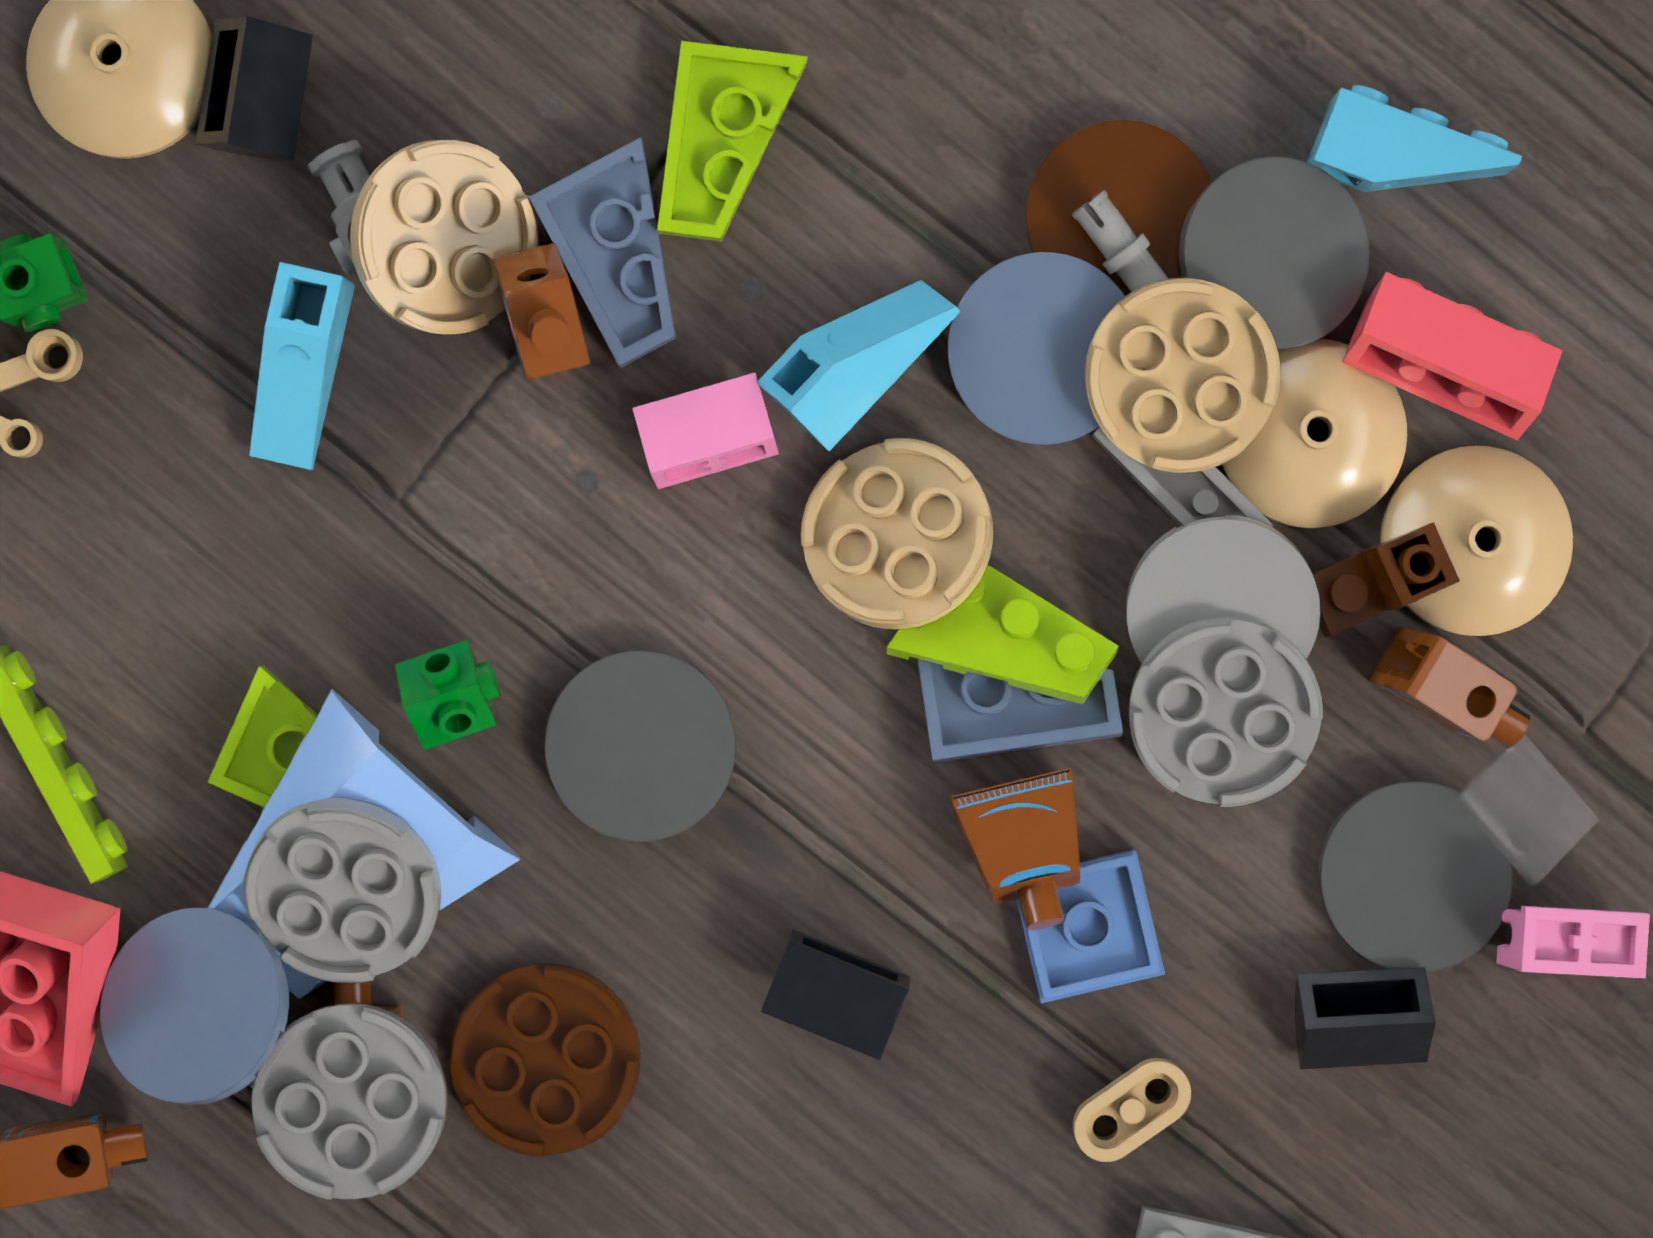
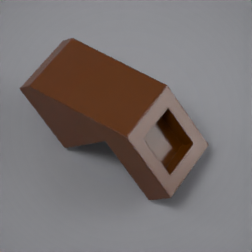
M1434 522L1312 573L1319 593V626L1324 637L1333 636L1388 610L1407 606L1460 581Z

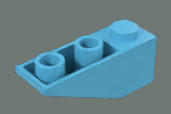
M1353 85L1351 91L1341 87L1331 99L1307 163L1317 166L1330 174L1339 183L1362 192L1506 175L1520 164L1522 156L1506 150L1508 142L1494 134L1474 130L1468 136L1447 128L1448 119L1438 113L1422 108H1412L1411 113L1387 105L1389 98L1385 94L1366 86Z
M279 262L265 323L249 456L313 470L355 285L345 277Z
M922 280L917 281L801 335L757 381V384L796 424L830 451L961 311Z

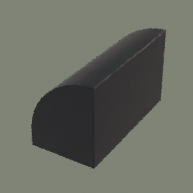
M249 16L215 19L195 145L252 157L294 160L313 35Z
M792 930L761 1012L880 1060L908 994L910 977Z
M1425 967L1297 974L1295 1025L1300 1069L1428 1061L1436 1021Z

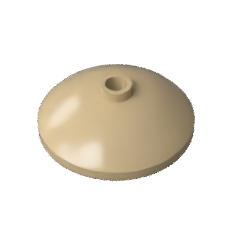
M49 0L37 17L28 41L26 70L30 91L40 113L49 125L63 138L77 147L99 156L118 159L151 155L178 142L198 123L213 33L204 14L193 0ZM110 45H120V59L115 64L105 65L102 61L103 51Z
M1320 338L1303 346L1277 350L1280 361V387L1276 405L1273 406L1270 416L1261 431L1246 446L1247 449L1226 463L1221 464L1226 478L1266 518L1272 521L1298 528H1323L1344 523L1356 518L1375 505L1385 495L1399 473L1407 444V422L1402 400L1394 385L1342 363L1349 346L1347 344ZM1313 418L1323 420L1328 426L1329 433L1323 442L1312 440L1307 433V425Z
M1466 446L1434 455L1415 467L1401 481L1386 507L1381 526L1380 544L1434 522L1460 581L1407 605V607L1420 619L1443 631L1466 636H1486L1515 629L1533 619L1550 604L1560 590L1568 573L1573 550V532L1564 499L1554 483L1541 469L1529 460L1508 450L1489 446ZM1482 527L1492 530L1496 537L1494 547L1488 552L1481 550L1475 541L1476 534Z

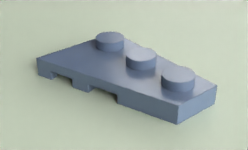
M640 137L529 197L552 242H555L561 259L620 368L676 339L644 145Z
M917 659L932 763L1120 737L1123 734L1113 670L1106 669L1085 702L1079 704L1008 686L1006 681L968 671L965 675L942 669L943 665Z

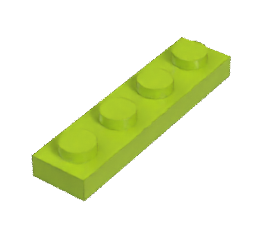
M0 645V717L88 880L92 884L108 879L128 868L122 856L123 853L127 852L125 840L111 819L108 818L103 821L91 799L97 795V791L90 775L80 763L72 764L61 742L67 739L65 730L54 711L48 706L42 709L31 688V686L36 684V678L28 661L19 651L12 653L8 645Z

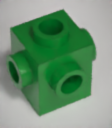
M51 233L36 239H32L31 234H21L0 241V321L15 327L23 325L25 332L36 331L61 321L60 311L88 301L67 241Z
M468 639L395 664L403 709L424 750L497 725L491 699L500 697L501 692L495 672L489 660L478 663Z

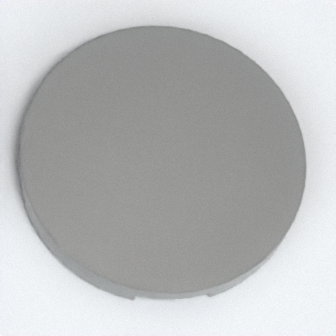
M1225 514V517L1200 519L1179 528L1174 527L1151 545L1140 559L1133 572L1127 591L1126 619L1133 649L1141 664L1149 652L1163 638L1178 628L1205 618L1223 616L1251 619L1274 628L1291 640L1307 659L1319 629L1320 599L1313 574L1301 552L1288 538L1273 527L1238 515Z
M1223 616L1205 618L1182 626L1167 635L1143 660L1134 678L1129 697L1131 735L1138 755L1148 771L1171 792L1174 793L1175 791L1201 802L1220 804V807H1235L1258 802L1270 797L1290 784L1307 765L1306 761L1315 746L1320 731L1321 719H1323V704L1319 685L1303 653L1291 640L1274 628L1242 617Z
M341 798L321 799L299 805L278 817L260 837L247 863L244 876V900L249 919L255 920L263 936L281 953L279 957L283 962L299 972L325 981L337 983L372 981L376 975L400 966L412 956L415 958L428 941L440 910V875L436 862L425 842L407 823L396 815L376 805L358 800Z
M347 1003L326 1006L305 1014L285 1028L284 1032L279 1033L274 1048L262 1067L256 1072L258 1077L252 1081L251 1088H253L252 1115L257 1132L256 1139L267 1160L281 1176L294 1186L317 1197L330 1200L332 1198L361 1199L378 1194L382 1195L403 1184L418 1171L433 1152L439 1141L446 1118L447 1088L440 1062L430 1044L417 1029L403 1018L390 1011L366 1004Z

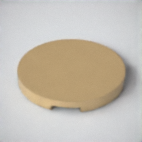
M430 140L415 143L400 149L384 160L372 172L360 191L354 207L350 228V245L354 266L359 280L373 302L397 322L423 332L443 335L461 334L488 325L490 320L506 308L493 258L538 247V225L534 206L529 199L530 196L525 195L513 173L499 160L500 157L491 151L472 143L457 140ZM531 275L523 278L520 281H529Z
M1171 278L1156 281L1136 289L1121 299L1106 314L1096 329L1089 345L1085 363L1086 395L1092 414L1100 429L1127 456L1153 469L1166 472L1190 473L1203 471L1226 463L1247 449L1246 446L1258 435L1265 425L1273 406L1276 405L1280 387L1279 354L1272 333L1264 319L1238 294L1216 283L1194 278Z
M910 438L885 439L884 443L861 449L843 461L837 460L822 475L812 490L804 509L801 524V545L804 549L806 564L819 591L834 607L849 618L862 624L883 629H906L922 626L954 610L970 595L979 583L986 570L993 544L991 510L988 500L972 472L956 456L932 443Z

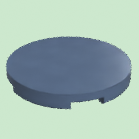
M1037 252L1015 256L997 264L981 275L961 299L957 307L961 312L952 320L948 338V359L951 375L959 395L969 410L982 423L998 434L1029 444H1059L1080 438L1097 429L1099 425L1092 414L1086 395V356L1090 342L1100 322L1125 297L1119 286L1107 274L1091 263L1074 256L1055 252Z
M186 908L172 911L150 921L139 929L125 943L109 969L100 1004L101 1031L106 1049L123 1077L138 1090L159 1100L188 1105L207 1104L222 1100L239 1092L258 1077L256 1072L269 1057L279 1033L285 1031L289 1011L288 981L281 959L273 945L245 921L228 913L209 908Z

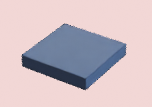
M1135 849L1080 861V883L1057 889L1065 919L1058 925L1040 930H1027L1020 900L1016 899L1041 1003L1165 975Z

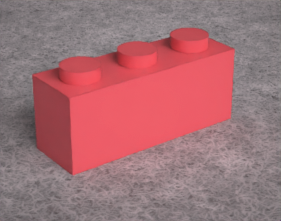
M1385 272L1364 304L1342 363L1518 440L1541 413L1563 350L1543 342L1537 335L1531 332L1516 330L1491 319L1473 306L1458 304L1426 290L1420 283L1412 279L1400 278Z

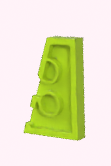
M681 41L657 228L659 234L722 242L808 63V56Z
M987 564L979 583L960 605L933 622L913 628L899 629L887 646V655L909 660V657L941 664L943 665L942 669L965 675L968 671L1006 681L1008 686L1083 704L1117 654L1119 646Z
M259 666L207 783L264 808L273 791L275 792L292 762L294 754L305 735L308 734L318 714L265 666Z

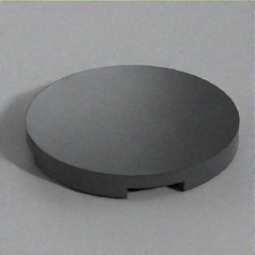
M1264 157L1244 162L1226 170L1212 181L1200 194L1194 205L1190 207L1181 229L1178 252L1181 278H1194L1213 282L1238 294L1264 319L1272 333L1277 350L1312 343L1330 333L1343 322L1354 308L1363 291L1370 255L1367 229L1363 217L1347 190L1334 177L1317 166L1288 157Z
M629 651L607 656L594 662L578 673L566 685L549 716L545 735V758L555 791L569 811L581 822L595 831L612 838L624 841L647 842L679 834L698 823L712 810L727 788L733 772L736 758V736L732 717L725 700L712 681L701 671L682 659L668 654L653 651Z
M1405 781L1389 784L1369 791L1353 801L1338 816L1327 833L1318 864L1319 884L1324 908L1331 925L1341 939L1358 954L1388 969L1425 967L1426 973L1450 968L1463 962L1478 952L1492 938L1502 922L1503 912L1508 909L1513 884V870L1508 846L1503 834L1491 816L1478 803L1465 794L1447 786L1424 781Z

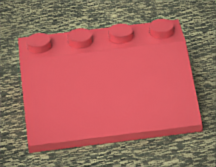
M0 871V1084L71 1107L76 1103L100 1022V1004L105 979L117 956L120 908Z

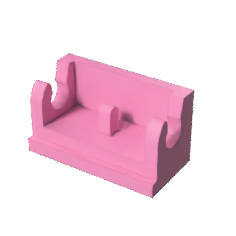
M755 372L632 408L650 474L658 489L779 454Z
M1521 906V910L1506 909L1502 914V921L1505 924H1511L1512 940L1511 944L1497 946L1496 964L1521 972L1646 978L1650 914L1645 912Z

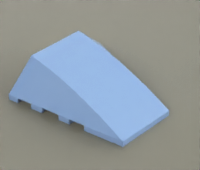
M331 689L312 727L302 740L292 758L291 764L275 792L273 791L261 813V817L249 838L243 844L208 908L236 916L248 923L263 936L255 920L249 919L245 906L243 885L247 863L262 834L278 817L299 805L321 799L341 798L363 801L383 808L407 823L425 842L436 862L441 882L440 910L519 861L520 856L475 815L468 821L462 818L380 745V731L337 692ZM281 960L288 981V989L299 999L327 982L299 972Z

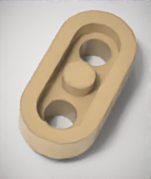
M1150 1058L1138 1063L1079 1106L1073 1119V1133L1080 1149L1090 1158L1101 1162H1112L1125 1157L1178 1120L1186 1112L1191 1100V1087L1188 1078L1175 1063L1167 1059ZM1153 1079H1162L1167 1082V1094L1160 1100H1150L1145 1095V1088ZM1103 1115L1111 1116L1116 1121L1114 1132L1106 1137L1098 1136L1093 1132L1094 1121Z

